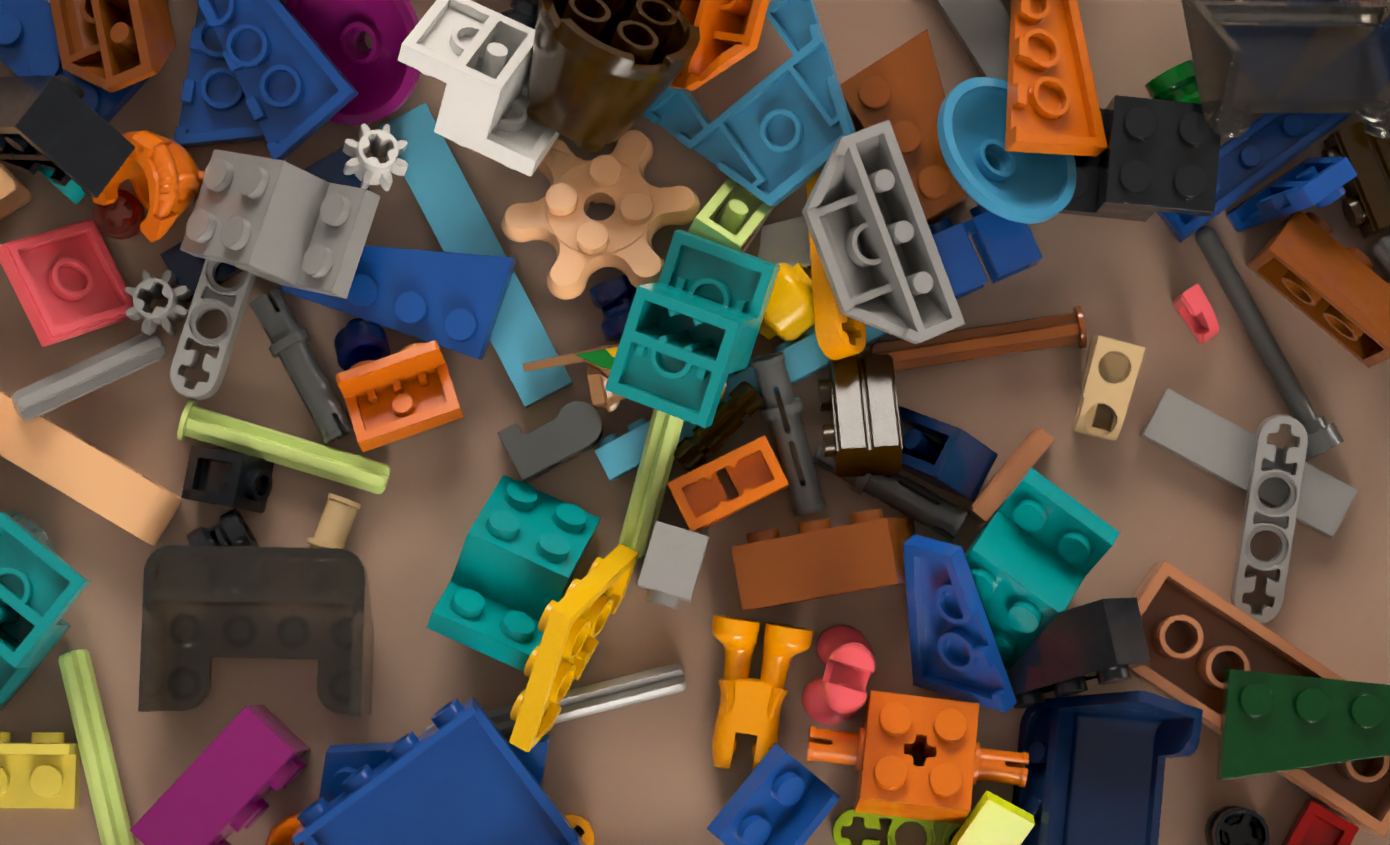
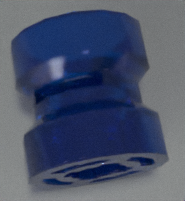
M626 275L602 282L589 290L594 307L601 309L604 316L601 327L607 342L621 339L637 290L630 283Z

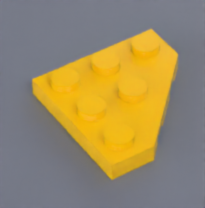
M619 544L604 559L597 557L582 580L575 578L559 602L552 600L547 605L538 624V630L543 632L541 643L532 651L524 668V675L529 677L527 687L517 697L510 713V719L516 721L509 741L510 744L529 752L553 727L562 710V707L557 704L565 697L573 679L579 680L599 643L595 637L604 627L610 613L615 615L625 597L639 552Z

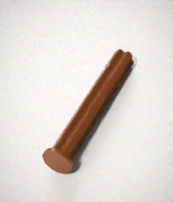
M1075 306L1071 313L948 331L918 344L901 338L875 342L872 344L871 355L889 354L893 357L895 372L1078 344L1079 348L1083 349L1087 346L1086 328L1081 307Z

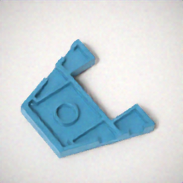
M773 0L768 4L765 16L793 55L712 122L690 91L670 87L643 114L651 122L660 125L674 135L675 139L686 147L695 150L717 166V169L769 206H777L824 168L837 140L855 133L813 0Z

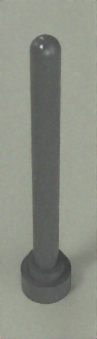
M1209 226L1199 228L1195 239L1290 412L1304 426L1308 434L1305 461L1344 442L1335 423L1328 424L1324 416L1318 417L1216 231Z

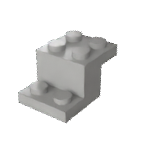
M214 149L210 162L204 171L203 183L192 215L187 221L186 233L180 250L195 257L231 264L275 284L347 299L381 196L367 189L329 183L283 160Z

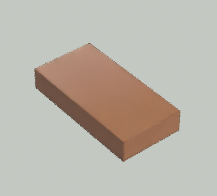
M1041 427L1031 431L978 494L975 501L967 507L968 515L980 525L986 523L1055 439Z

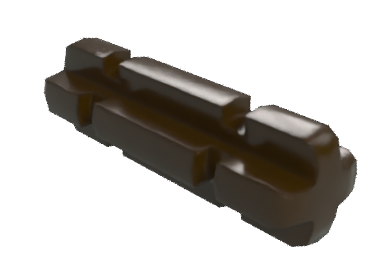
M746 381L741 382L728 394L731 399L727 403L722 400L718 404L711 426L703 428L697 425L692 430L694 435L690 439L685 437L677 445L674 458L686 470L692 471L700 467L708 459L705 454L709 450L714 453L744 423L741 419L746 414L751 417L763 405V397L750 383Z

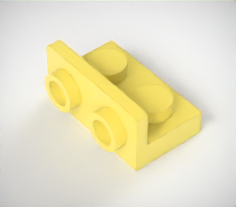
M0 731V808H79L81 755L78 743L65 742V732H32L31 742H11V732Z

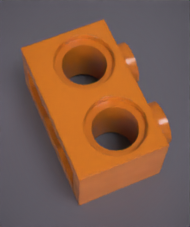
M764 435L668 482L667 488L688 530L697 533L787 489L789 483Z

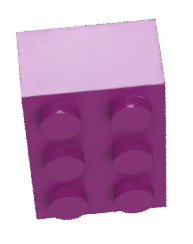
M265 705L246 706L130 831L144 845H231L226 839L234 830L238 833L244 827L246 829L250 828L269 808L270 805L264 798L273 789L275 791H278L281 787L286 789L303 772L307 764L301 758L310 748Z

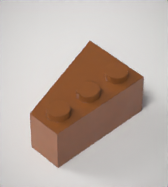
M873 509L849 514L851 524L831 528L830 518L799 523V534L780 537L779 528L747 533V544L731 546L742 611L763 609L906 583L903 543L916 534L914 520L912 518L900 517L883 518L882 509Z

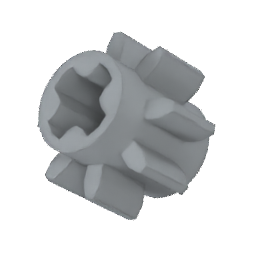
M167 269L161 279L154 278L146 270L142 271L144 281L139 283L136 288L126 287L125 289L133 297L134 304L133 307L125 311L126 316L131 320H139L145 317L141 331L148 336H152L155 333L157 326L164 328L172 336L176 335L175 324L182 318H187L189 311L185 309L184 300L193 295L192 290L187 286H179L173 289L177 282V276L171 270ZM166 297L168 299V304L165 308L156 306L153 309L150 307L153 298L162 300Z

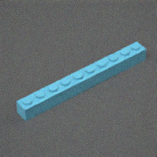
M866 324L865 346L889 333ZM815 326L804 334L806 338L795 344L785 341L774 348L775 352L784 353V361L792 385L828 367V361L831 360L825 356L819 347ZM752 360L749 361L746 370L736 375L734 372L728 374L726 392L719 403L722 400L727 403L731 399L728 394L744 381L750 383L760 394L756 374L751 365ZM774 387V393H779V388ZM645 418L639 419L627 426L628 433L618 438L614 433L598 442L600 448L594 450L610 482L639 467L650 421L647 422ZM684 420L678 444L685 437L690 439L694 435L692 430L697 426L696 424Z

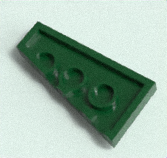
M1225 669L1216 780L1234 779L1390 755V685Z

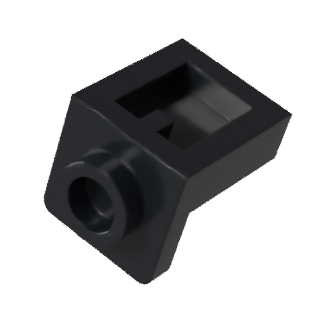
M192 445L181 498L263 513L267 498L272 489L274 463L246 454Z

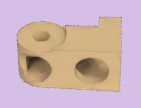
M1099 335L1092 336L1087 354L1088 360L1081 383L1082 391L1073 420V432L1113 442L1117 440L1146 347Z

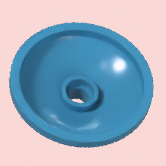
M975 77L961 82L944 98L937 118V132L941 152L956 182L977 204L1007 220L1034 224L1047 221L1056 216L1068 205L1074 195L1077 181L1074 155L1005 151L1008 82L992 77Z

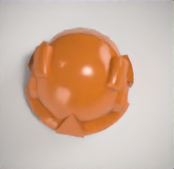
M148 130L130 131L121 135L136 148L97 198L92 197L94 203L103 206L115 202L118 198L119 184L129 179L140 202L148 210L146 219L140 224V231L150 242H154L162 238L174 221L197 199L203 183L204 171L198 169L190 153L174 140Z

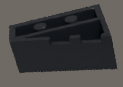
M63 75L0 77L1 164L35 175L38 169L42 167L54 172L50 177L54 183L66 186L72 179L82 187L85 194L97 198L136 147L82 100L85 96L84 92Z

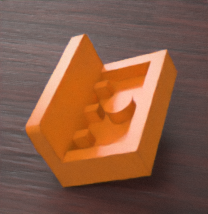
M435 340L427 343L410 344L398 353L375 361L366 360L358 362L351 366L349 370L335 375L338 387L345 398L355 436L362 452L464 418L448 364L438 342Z

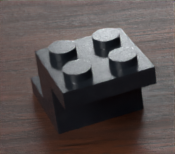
M1115 95L1105 109L1100 108L1108 148L1097 157L1074 155L1077 170L1076 188L1071 201L1059 212L1063 214L1146 222L1156 211L1211 216L1215 208L1223 106Z

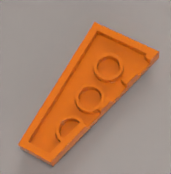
M1011 0L1005 151L1097 157L1108 146L1077 0Z

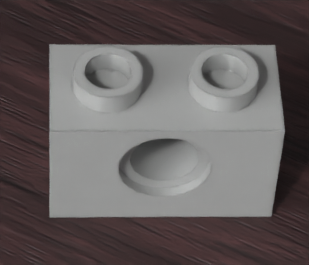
M659 521L655 522L637 583L639 588L648 590L645 597L646 601L677 610L680 600L691 603L709 543V536Z

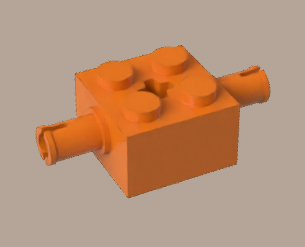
M870 690L864 706L863 727L859 728L858 733L810 726L806 761L812 762L814 760L855 765V771H858L854 812L963 825L971 812L973 785H976L977 780L1025 787L1028 776V768H1025V764H1029V753L980 748V742H976L979 703ZM911 749L921 751V757L926 759L923 766L913 765V756L909 755Z

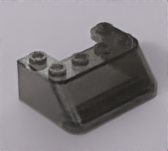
M168 545L155 550L149 556L144 567L139 712L187 711L200 706L208 697L211 688L212 657L318 659L317 692L322 704L330 711L338 714H350V716L372 714L374 627L367 568L358 555L338 548Z

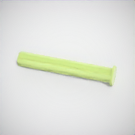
M188 400L178 426V440L185 441L187 437L375 494H383L390 479L391 467L388 464L197 407L196 400Z
M653 409L619 544L639 552L637 558L646 556L655 522L658 521L674 460V452L677 449L684 422L680 418Z
M87 649L66 652L59 656L58 661L101 845H135L133 833L130 831L131 824L90 652Z

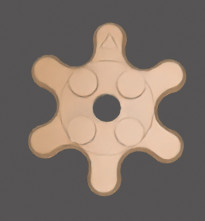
M637 130L627 131L616 142L611 154L597 156L592 161L577 157L570 146L562 140L556 139L537 167L539 172L546 176L550 182V188L547 190L545 197L534 202L513 204L503 215L501 227L503 234L509 240L522 243L530 240H542L554 247L557 259L548 272L546 280L549 291L555 297L568 300L581 295L586 288L591 274L604 267H613L621 270L635 288L638 285L659 282L665 262L652 248L653 236L664 226L688 224L699 214L700 201L690 188L679 185L659 188L646 182L644 171L652 160L654 149L650 139L642 132ZM591 202L594 204L606 203L615 207L614 213L605 220L596 221L586 215Z

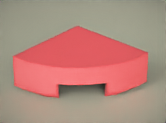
M1198 283L1173 300V306L1198 343L1204 344L1219 334L1216 315Z

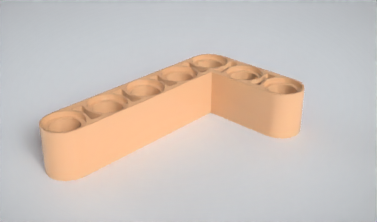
M0 390V456L127 532L155 546L183 499L44 415L30 421H23L14 408L11 396Z

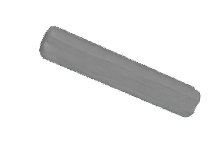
M142 333L14 392L11 395L14 408L23 421H30L163 359L166 356L164 344L156 333L152 336Z

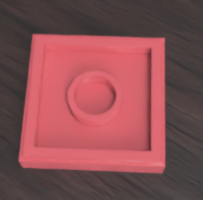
M93 218L4 243L0 246V263L42 347L130 319L126 316L125 311L134 306L133 297L125 291L127 285Z

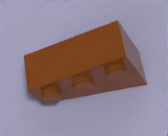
M926 29L840 85L855 132L886 120L890 121L927 223L930 225L965 203L968 195L952 176L941 152L937 132V118L941 103L945 98V93L928 30Z

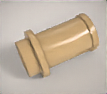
M328 493V500L314 537H308L306 543L311 544L307 554L338 565L340 557L347 556L348 551L343 548L361 504Z

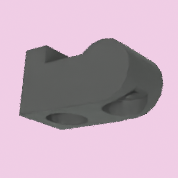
M574 401L561 408L556 419L526 435H523L517 423L497 434L522 481L528 483L592 449L598 444L603 435V423L599 412L594 406L586 402Z

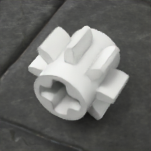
M365 123L361 124L359 130L360 141L358 142L353 139H346L342 151L354 158L346 162L343 173L344 175L355 174L361 181L360 185L363 189H367L369 185L380 184L385 191H389L393 182L391 173L404 176L409 164L405 160L397 158L405 152L408 142L407 140L396 141L394 136L390 134L389 124H386L382 130H370ZM367 152H371L374 157L366 158ZM384 157V163L380 164L377 158Z

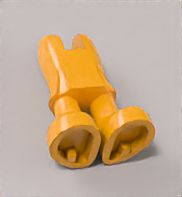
M712 615L711 632L723 644L725 655L723 678L718 679L721 696L712 737L714 767L730 769L732 755L736 750V733L756 735V741L752 745L753 761L751 773L775 743L778 745L781 706L789 691L785 688L787 672L792 658L796 654L809 649L814 630L765 622L760 679L749 677L759 634L760 621Z

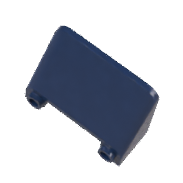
M1142 690L1045 698L1046 703L1027 707L1020 722L1017 752L1029 753V764H1025V768H1028V776L1025 787L1013 786L1012 804L1034 815L1035 825L1021 845H1158L1166 758L1188 757L1196 751L1200 741L1203 709Z

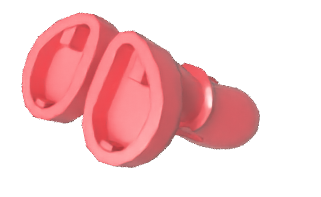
M847 625L832 626L821 633L817 640L816 653L821 662L826 666L824 675L809 682L802 692V705L805 712L813 720L821 724L836 725L851 719L863 708L868 696L866 691L868 679L875 671L876 660L871 644L862 632Z

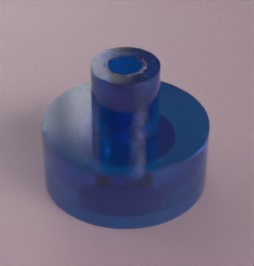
M361 318L350 320L334 339L337 361L344 371L349 370L351 366L358 362L366 360L375 361L389 356L391 353L385 330L380 325Z

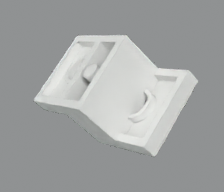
M436 0L403 41L398 56V61L419 70L427 76H432L447 83L434 132L454 141L460 146L467 147L502 163L510 169L517 170L531 177L560 135V133L549 126L539 125L532 121L526 111L529 105L528 79L535 29L472 0Z

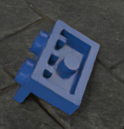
M775 743L707 829L726 845H804L837 804L840 796Z

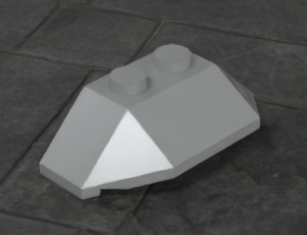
M886 120L839 138L802 213L840 313L914 344L924 342L964 325L963 316L890 121Z

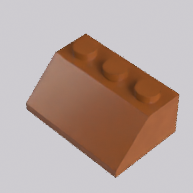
M1301 211L1294 212L1281 223L1246 266L1368 368L1389 359L1390 281L1388 283L1371 270L1374 267L1372 261L1360 250L1348 246L1346 249L1331 237L1332 229L1322 218L1312 212H1307L1306 214Z

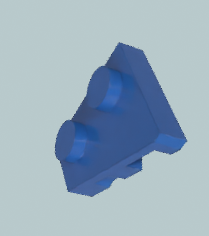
M1308 157L1227 212L1226 216L1236 232H1240L1314 205L1317 208H1322L1343 196L1346 192L1343 185L1358 175L1347 157Z

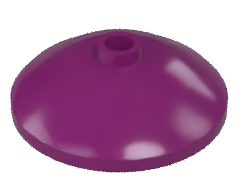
M409 0L286 1L285 5L359 93L334 115L330 121L353 126L364 123L369 124L387 118L405 104L413 93L421 74L419 70L398 61L403 41L419 23L416 12ZM366 33L370 35L372 40L371 49L365 43Z

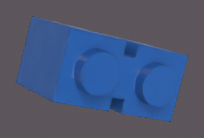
M977 205L970 210L973 218L969 221L953 225L949 218L929 226L956 300L983 289V284L989 281L969 238L970 235L992 284L1037 265L1043 256L1028 224L1007 220Z

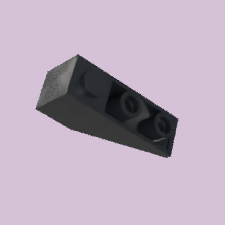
M1137 597L1100 599L1059 612L1007 672L1017 701L1013 706L1014 709L1046 703L1044 693L1051 691L1055 692L1056 697L1088 691L1086 681L1096 678L1099 685L1131 679V668L1151 663Z

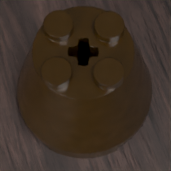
M539 0L528 85L529 105L526 110L530 119L539 125L549 126L561 135L573 139L579 148L588 152H599L604 144L619 140L684 71L700 40L699 27L691 25L685 14L680 10L679 7L682 0Z

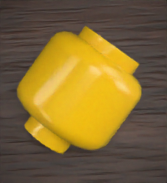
M800 262L794 267L787 263H779L777 265H780V269L759 332L768 340L777 335L783 340L795 342L815 324L811 271Z

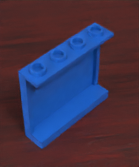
M474 696L463 704L457 698L447 703L430 718L435 725L419 737L411 731L398 739L386 750L390 758L374 770L368 764L356 770L342 782L341 785L345 791L331 802L327 803L324 797H321L310 804L296 817L301 824L296 827L292 837L296 845L302 841L305 845H586Z

